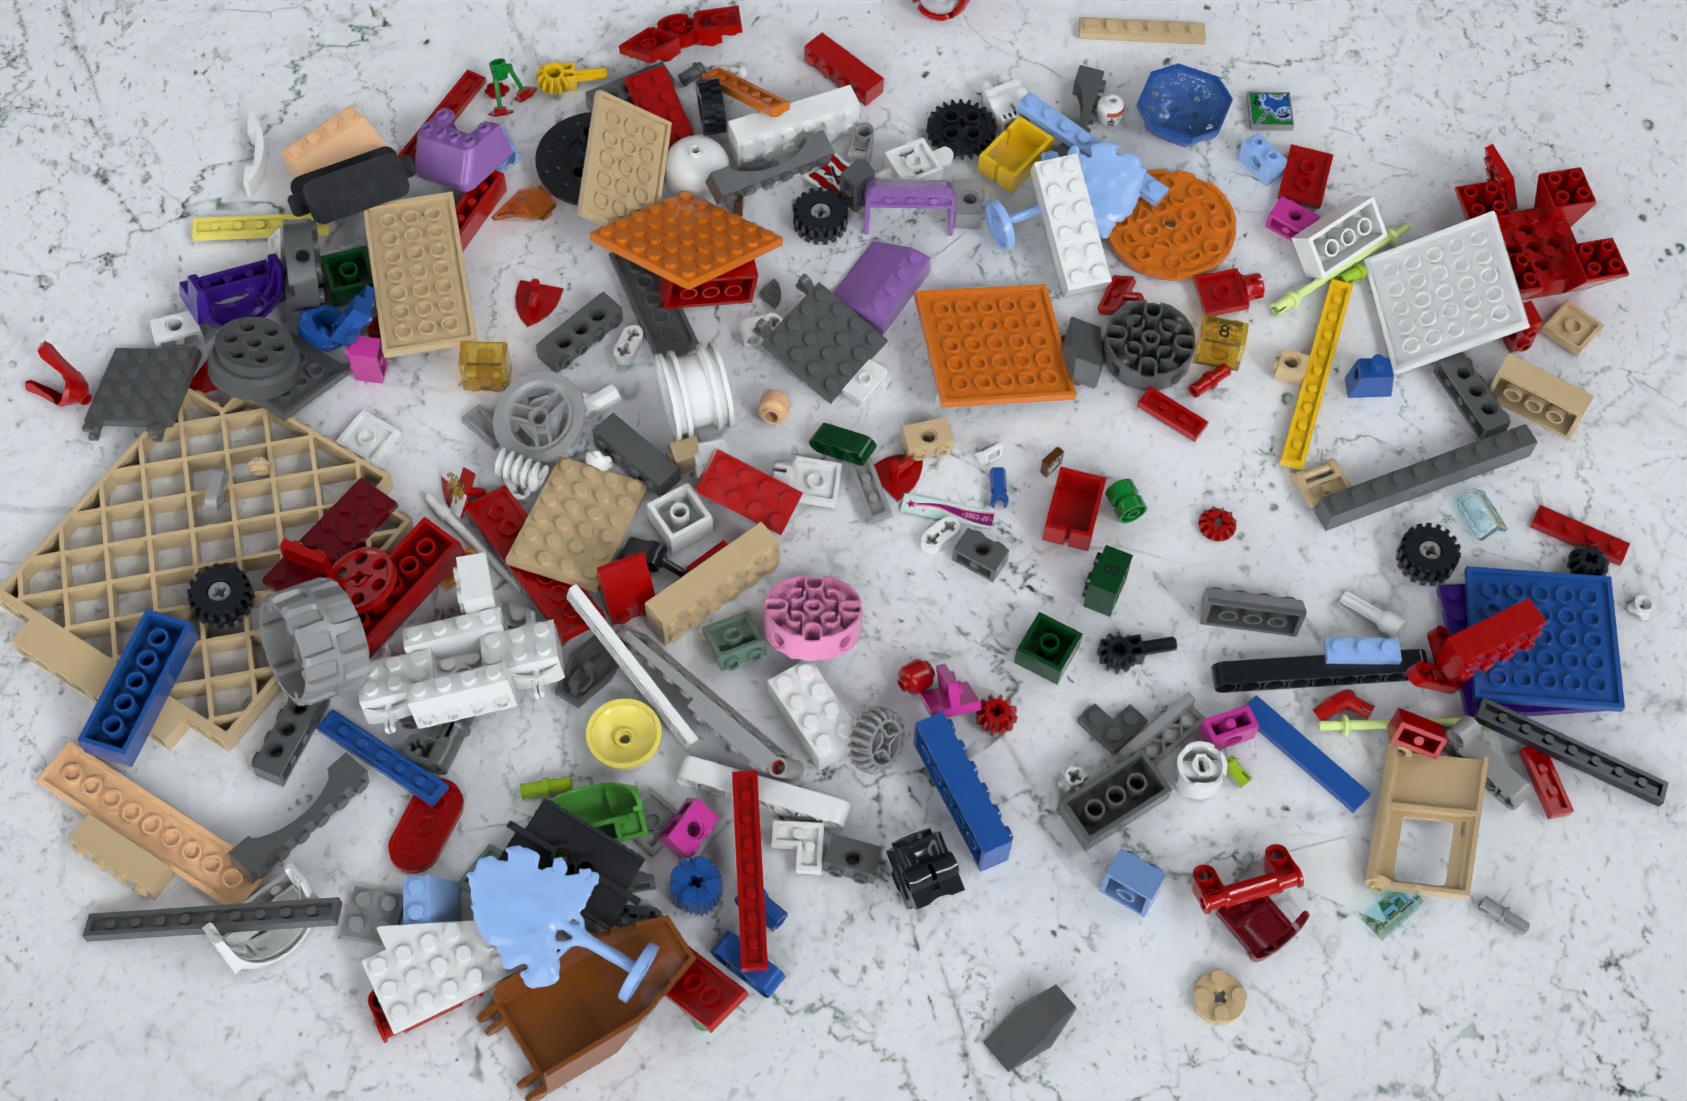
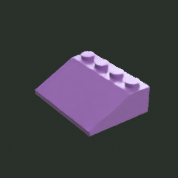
M873 241L833 294L880 334L884 335L915 294V291L918 290L930 274L931 257L912 247Z

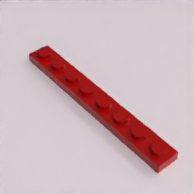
M757 770L732 772L741 972L768 971Z

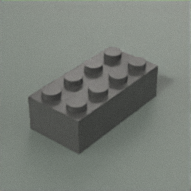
M1144 749L1060 800L1056 810L1082 848L1087 851L1166 801L1172 792V788Z

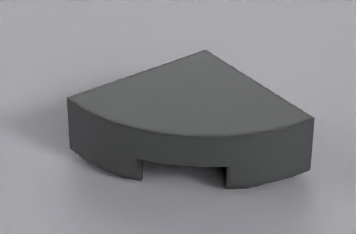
M775 279L759 291V297L774 309L778 307L781 301L780 285Z

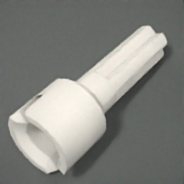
M1346 591L1340 599L1343 605L1376 623L1378 631L1391 638H1398L1407 624L1408 620L1392 610L1384 612L1350 591Z

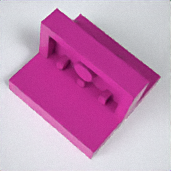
M945 663L936 665L939 688L920 693L921 702L930 717L940 712H944L947 718L981 710L980 700L967 681L962 683L956 681L954 671H950Z

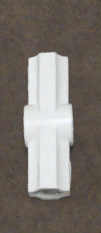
M609 382L589 395L582 393L587 407L585 412L586 424L593 423L600 417L602 411L621 401V396L613 383ZM566 415L564 418L561 430L559 432L560 434H562L567 425L569 415Z

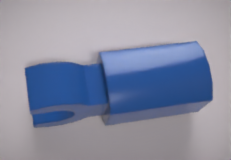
M993 467L990 469L992 494L990 505L992 508H995L996 501L1001 500L1004 503V508H1007L1009 497L1006 494L1005 468Z

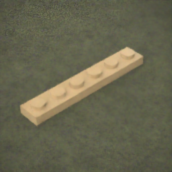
M1080 17L1079 39L1204 45L1206 40L1205 23Z

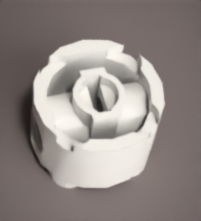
M1197 741L1189 743L1179 753L1173 768V780L1181 796L1201 800L1217 794L1226 776L1228 763L1221 750L1219 752L1214 748L1215 745L1209 742Z

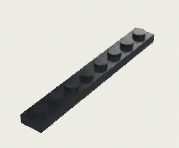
M1483 697L1479 701L1474 716L1478 724L1658 807L1664 803L1669 782Z

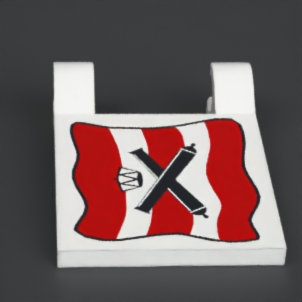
M835 152L828 165L822 168L816 166L810 172L804 175L798 173L796 176L804 178L817 190L818 187H823V191H827V188H830L833 194L836 191L840 193L841 173L850 164Z

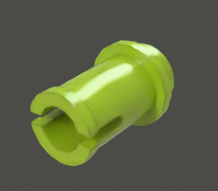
M1354 264L1351 269L1339 274L1337 277L1339 281L1351 284L1357 280H1364L1368 272L1363 264Z
M1231 755L1226 759L1228 763L1227 772L1240 788L1252 780V776L1238 762L1240 760L1238 757L1235 758Z

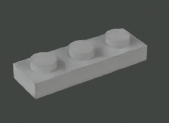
M871 456L863 466L848 462L871 525L893 517Z

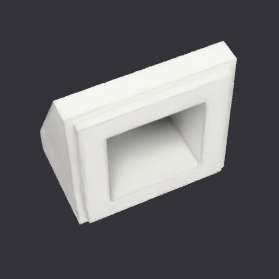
M1002 441L992 443L975 452L974 455L982 466H986L1002 457L1004 443Z

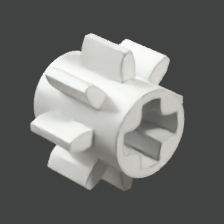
M1069 764L1067 771L1060 770L1059 777L1061 780L1058 783V787H1063L1067 796L1086 785L1089 774H1084L1081 765L1079 767H1072Z

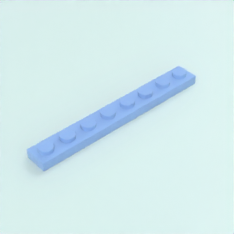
M1028 92L1016 104V111L1068 147L1078 146L1080 154L1086 157H1092L1091 146L1093 144L1102 142L1031 92ZM1145 173L1142 187L1139 191L1140 197L1155 207L1168 193L1169 188L1148 173Z

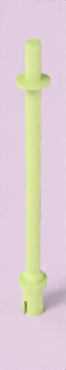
M1405 222L1394 230L1385 228L1388 234L1387 237L1325 278H1316L1296 292L1289 290L1284 294V297L1270 304L1272 313L1275 316H1280L1288 309L1297 307L1300 304L1301 298L1346 271L1354 264H1357L1387 244L1390 246L1397 245L1399 242L1398 237L1411 229L1410 225Z
M1342 714L1340 720L1318 721V730H1341L1343 736H1348L1349 730L1387 729L1386 727L1391 719L1349 720L1346 714ZM1462 717L1427 719L1442 724L1444 728H1451ZM1480 725V727L1486 729L1487 732L1493 731L1485 726Z

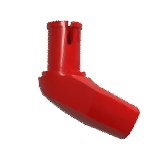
M1345 689L1323 700L1313 709V712L1321 721H1326L1333 715L1349 709L1368 720L1372 714L1370 712L1374 710L1375 705L1356 697L1354 691Z

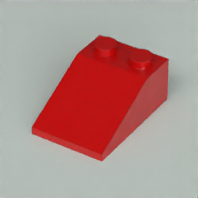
M641 551L597 567L601 602L611 625L625 624L632 618L640 615L646 616L645 603L656 595L644 552Z

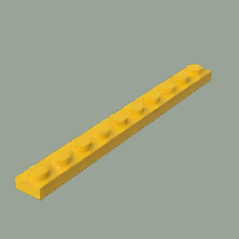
M1331 279L1280 465L1300 471L1304 467L1353 284Z

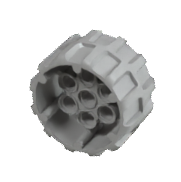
M318 577L271 593L262 599L260 612H258L262 644L271 670L281 689L295 704L300 706L313 705L358 689L365 684V678L370 673L368 643L360 617L350 597L338 585L337 581Z

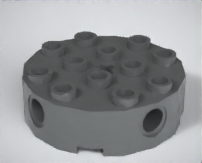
M311 218L283 220L285 256L293 311H301L311 307L318 308L325 304L316 220H311Z
M1136 300L1121 306L1110 317L1102 342L1103 360L1110 373L1124 385L1147 391L1150 386L1156 390H1163L1177 384L1187 374L1196 347L1195 331L1187 317L1172 305L1162 302L1159 305L1147 303V300Z

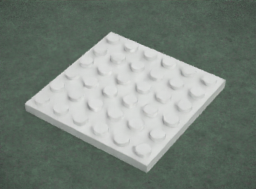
M1495 211L1364 259L1392 368L1396 375L1530 328Z

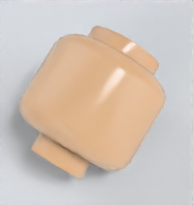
M766 391L762 395L758 407L759 416L769 424L782 423L787 418L790 399L782 391Z

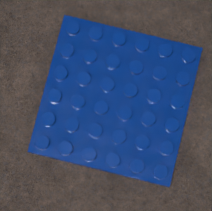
M1466 566L1464 579L1468 628L1530 598L1547 621L1541 630L1542 634L1534 641L1535 645L1525 652L1519 650L1509 660L1505 662L1499 660L1489 670L1485 672L1479 670L1471 677L1473 701L1479 702L1484 697L1495 703L1614 712H1622L1625 709L1611 576Z

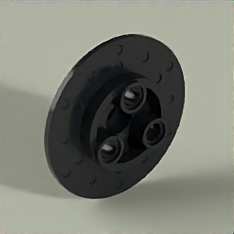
M592 112L577 114L555 124L542 137L536 150L535 165L543 186L556 198L578 206Z

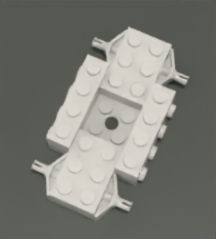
M499 606L403 629V644L406 654L393 656L391 655V646L385 644V648L384 645L380 647L381 657L373 662H369V676L365 678V684L359 688V703L369 724L385 723V732L391 734V731L392 733L396 731L395 722L398 719L413 715L418 729L518 706L516 689L533 688L534 697L540 699L541 695V698L545 696L544 687L547 684L565 678L561 643L554 621L538 622L535 619V612L529 610L530 615L528 611L525 612L526 624L509 630Z

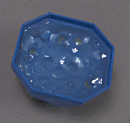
M1177 63L1150 73L1136 107L1140 117L1144 120V127L1147 132L1185 148L1187 146L1191 147L1198 142L1210 141L1219 134L1233 98L1219 76Z

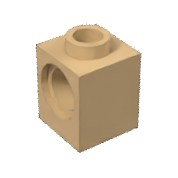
M1283 348L1281 356H1276L1272 367V369L1276 370L1274 379L1301 386L1310 356Z

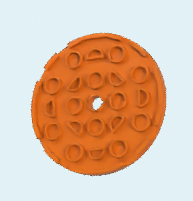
M1164 169L1147 171L1146 173L1169 188L1168 193L1155 207L1143 198H1138L1132 214L1127 216L1122 222H1115L1116 226L1112 228L1109 237L1106 238L1112 251L1123 263L1133 270L1160 280L1194 279V276L1204 275L1216 269L1228 257L1236 237V217L1226 196L1209 181L1205 183L1195 178V174L1186 171L1165 172ZM1164 223H1174L1175 227H1169L1167 225H1164Z

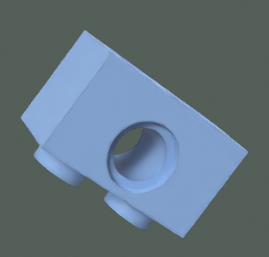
M1259 132L1244 140L1241 144L1238 159L1265 186L1283 176L1287 159Z

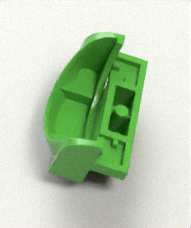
M614 782L591 784L569 790L551 799L553 803L558 804L561 808L568 810V812L573 813L576 817L603 831L606 835L619 841V843L649 836L637 785ZM560 849L555 853L556 858L570 856L569 851L566 849Z

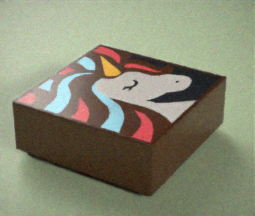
M1056 447L1042 460L1040 473L1046 478L1062 464L1064 451L1060 447Z

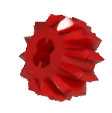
M991 694L988 696V701L982 699L980 701L981 710L975 711L976 716H978L976 717L977 725H982V733L990 730L991 737L995 735V732H998L1001 736L1005 735V730L1011 732L1013 724L1017 723L1018 717L1015 715L1017 712L1016 706H1011L1012 701L1010 698L1003 701L1001 694L997 699Z

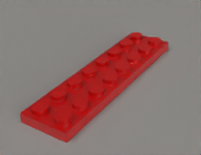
M506 485L467 503L464 512L545 620L554 621L560 640L564 643L590 629L566 599L569 588L573 585L506 564V557L529 516ZM580 588L606 621L605 614L586 589Z

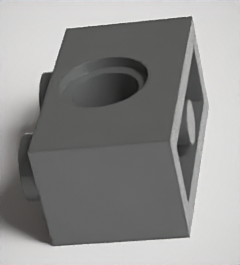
M859 158L841 173L840 198L844 197L848 208L855 213L864 206L865 184L875 178L873 167L868 163H864Z
M967 528L953 548L952 561L994 582L1008 561L1009 549L1002 543L994 542L985 537L982 532ZM980 551H981V552H985L986 554H985V555H980V554H978L977 552H980Z
M832 834L824 860V871H827L829 875L834 877L845 876L852 878L854 882L859 884H873L882 855V847ZM848 858H855L859 862L851 865L846 860Z

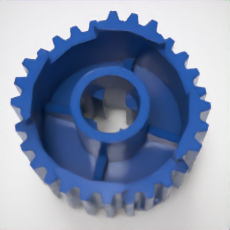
M703 856L695 857V859L690 857L689 861L685 859L684 863L680 862L679 866H675L670 875V891L673 904L679 910L684 909V913L689 912L690 915L695 913V915L700 914L702 917L704 913L708 915V911L713 912L714 906H717V902H720V897H722V876L720 871L717 870V866H713V862H710L708 858Z

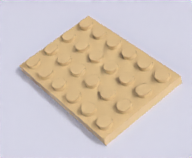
M596 91L576 215L605 226L615 222L617 219L629 216L633 212L643 210L649 205L661 202L672 122L605 91Z
M560 456L506 557V564L570 585L577 584L579 588L598 593L597 567L614 561L648 492L647 487L643 484V481L608 470L601 471L586 463Z

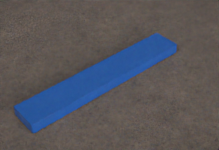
M1256 695L1246 704L1249 705L1259 725L1258 731L1353 814L1370 797L1371 793L1261 698Z
M334 709L316 727L318 732L431 807H434L449 789L448 784Z

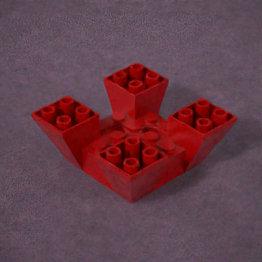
M1581 167L1539 173L1535 203L1532 209L1511 212L1498 180L1457 186L1454 189L1465 221L1495 211L1522 300L1583 291L1629 275L1613 238L1577 243L1571 227L1597 203Z

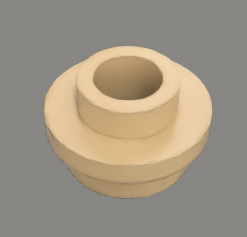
M255 457L247 463V469H249L251 475L261 476L269 474L271 462L266 461V458Z

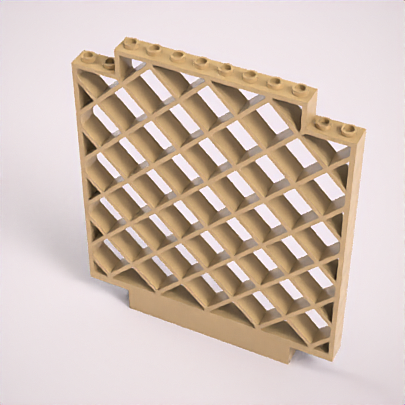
M189 388L174 426L166 427L162 441L180 440L182 457L149 463L148 452L157 443L162 442H153V433H147L145 430L0 587V606L26 622L10 642L19 654L97 703L123 654L121 632L135 630L144 612L119 616L118 595L152 589V611L185 621L197 619L190 604L163 608L161 587L188 583L191 579L196 581L195 574L197 572L203 574L204 567L208 566L209 569H212L215 563H219L220 567H223L224 563H229L231 569L236 565L246 575L248 571L274 567L283 558L280 548L279 550L245 555L243 535L277 530L280 545L282 540L286 539L285 528L316 523L335 504H324L322 485L355 479L358 481L360 477L363 479L366 476L378 483L376 488L388 496L394 489L390 473L383 468L378 469L374 467L364 457H357L346 446L340 447L335 444L329 436L318 434L312 426L301 424L294 416L283 421L254 401L232 397L223 407L218 401L214 400L212 402L207 399L201 391H194ZM193 404L213 417L187 421L186 411ZM246 406L253 409L248 411H242ZM272 422L298 437L274 441ZM264 425L266 443L232 448L230 431ZM222 432L224 450L191 456L189 438ZM317 450H322L345 465L320 469ZM310 452L311 471L278 476L276 458ZM255 457H264L271 462V468L269 469L270 478L236 484L234 465L248 463ZM214 467H226L229 471V482L223 503L230 502L232 521L198 527L196 507L205 506L204 501L207 489L194 491L193 472L209 470ZM184 474L186 493L152 498V479ZM142 482L143 500L110 506L109 495L118 485ZM315 487L317 506L282 511L281 492ZM273 494L275 513L240 519L238 500ZM188 509L189 529L156 534L154 515ZM395 510L387 518V521L398 526V528L374 532L360 548H380L389 554L413 529L411 517L405 512L401 511L399 513ZM145 517L146 536L113 542L112 522ZM102 524L103 544L70 550V537L78 528ZM234 537L236 557L202 563L200 543ZM191 545L193 565L159 571L157 551ZM148 553L150 573L116 579L115 558ZM105 560L106 581L73 586L72 566ZM61 568L62 589L30 594L29 582L38 572ZM343 575V576H337L336 579H340V578L344 577L345 575ZM271 589L255 591V598H253L255 603L254 607H249L250 611L252 608L261 607L262 599L266 595L274 593V591ZM108 597L109 618L76 624L74 603ZM64 605L65 627L59 626L36 610ZM251 613L249 616L243 615L245 632L210 638L207 623L203 624L199 621L201 640L196 641L188 658L203 656L205 678L174 684L148 737L171 751L189 728H192L230 753L281 692L282 689L271 667L258 668L255 646L263 644L260 629L253 630ZM111 634L113 656L111 658L82 639ZM247 648L249 670L214 676L212 654ZM267 683L260 691V684ZM251 686L253 701L244 711L218 716L216 692ZM207 694L209 718L202 717L177 700Z

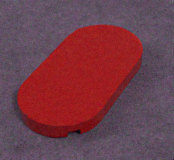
M440 779L448 784L449 789L434 807H431L415 795L410 800L388 843L390 859L400 871L409 874L422 873L430 869L440 857L464 809L463 795L458 786L452 781Z

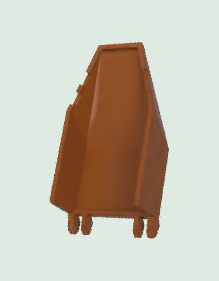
M669 915L635 922L634 925L621 928L619 926L612 927L610 930L603 932H589L594 937L637 961L648 943L653 942L660 946L646 975L627 1003L618 999V994L629 973L592 950L581 946L570 947L559 958L560 977L555 984L534 989L527 987L520 976L521 971L491 989L493 1003L480 1012L477 1020L479 1023H483L499 1013L501 1019L489 1025L484 1032L487 1036H492L506 1026L534 1071L518 1081L516 1084L518 1089L527 1088L537 1079L541 1083V1086L525 1096L524 1099L526 1101H537L544 1098L547 1094L618 1053L695 962V955Z

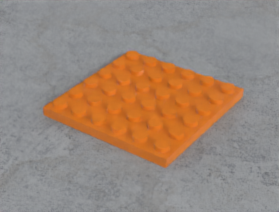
M682 191L675 196L665 198L659 203L649 205L643 210L633 212L629 216L617 219L613 223L601 226L599 229L590 232V241L687 290L783 246V237L775 234L773 231L766 230L754 222L747 221L741 218L740 215L726 211L723 207L716 206L706 199H701L689 191Z
M1046 284L915 291L914 299L941 408L1075 400L1077 393L1074 382L1070 380L1062 355L1063 343Z

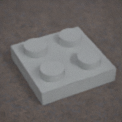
M355 886L340 934L342 939L384 946L377 927L400 925L403 915V895Z

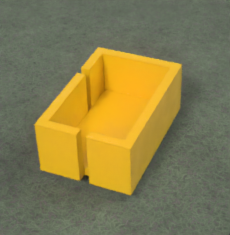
M1019 116L1008 126L1007 131L1004 130L979 155L978 172L991 181L996 179L997 185L1013 194L1031 176L1030 170L1035 162L1041 161V154L1043 152L1048 153L1052 149L1054 138Z

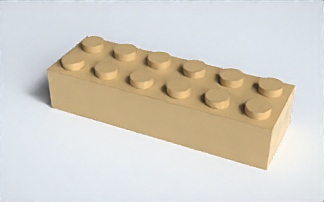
M762 522L758 523L645 603L647 626L665 646L671 641L676 642L685 631L697 627L709 614L717 613L723 604L729 600H735L747 587L755 586L764 575L773 573L779 566V540Z

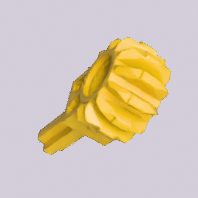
M557 59L554 63L547 61L546 65L540 64V68L536 73L537 86L539 89H542L544 94L550 92L551 96L555 93L561 96L562 91L577 90V82L604 80L608 77L605 67L575 70L574 62L559 64Z

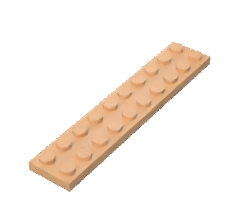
M71 741L36 779L40 786L84 815L91 814L170 866L174 874L222 905L242 904L257 893L271 875V872H269L264 878L258 879L252 884L231 865L228 853L234 848L232 845L93 755L85 753L82 748Z

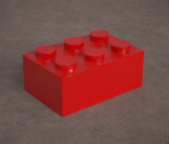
M1060 466L1042 540L1063 545L1065 541L1068 542V547L1089 551L1107 477Z

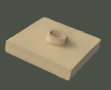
M1566 300L1543 325L1540 332L1578 357L1602 331L1605 325Z

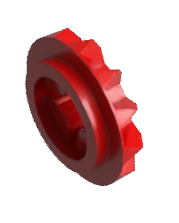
M1213 506L1209 510H1204L1199 518L1198 526L1206 538L1221 542L1230 539L1234 535L1237 520L1233 518L1232 512L1225 511L1224 507L1218 509ZM1220 518L1221 524L1215 530V521Z

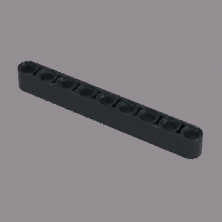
M1408 649L1401 650L1402 661L1400 664H1326L1325 655L1221 661L1213 664L1211 670L1215 691L1230 693L1410 681L1407 676V668L1417 662L1428 663L1425 650Z

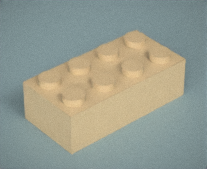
M1510 353L1489 388L1491 393L1495 394L1497 402L1501 406L1567 440L1572 436L1594 397L1585 390L1579 389L1564 379L1558 378Z

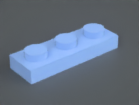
M1325 637L1323 641L1326 664H1400L1402 661L1399 638Z

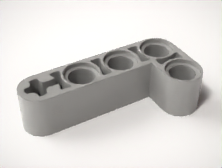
M1464 715L1446 732L1448 741L1442 750L1449 757L1469 759L1489 757L1485 789L1508 809H1517L1532 794V787L1477 738L1481 731L1480 725L1471 716Z

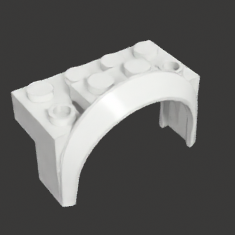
M290 862L284 867V873L243 903L317 899L318 897L304 875ZM211 922L202 927L214 948L236 974L242 968H262L283 959L305 940L312 927L268 930L252 939L250 938L259 931L219 933ZM246 945L249 946V948L253 951V953L256 956H253L251 954V952L247 949Z

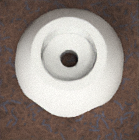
M590 449L585 454L587 465L594 466L601 471L609 470L613 466V460L609 456H603L599 451H592Z

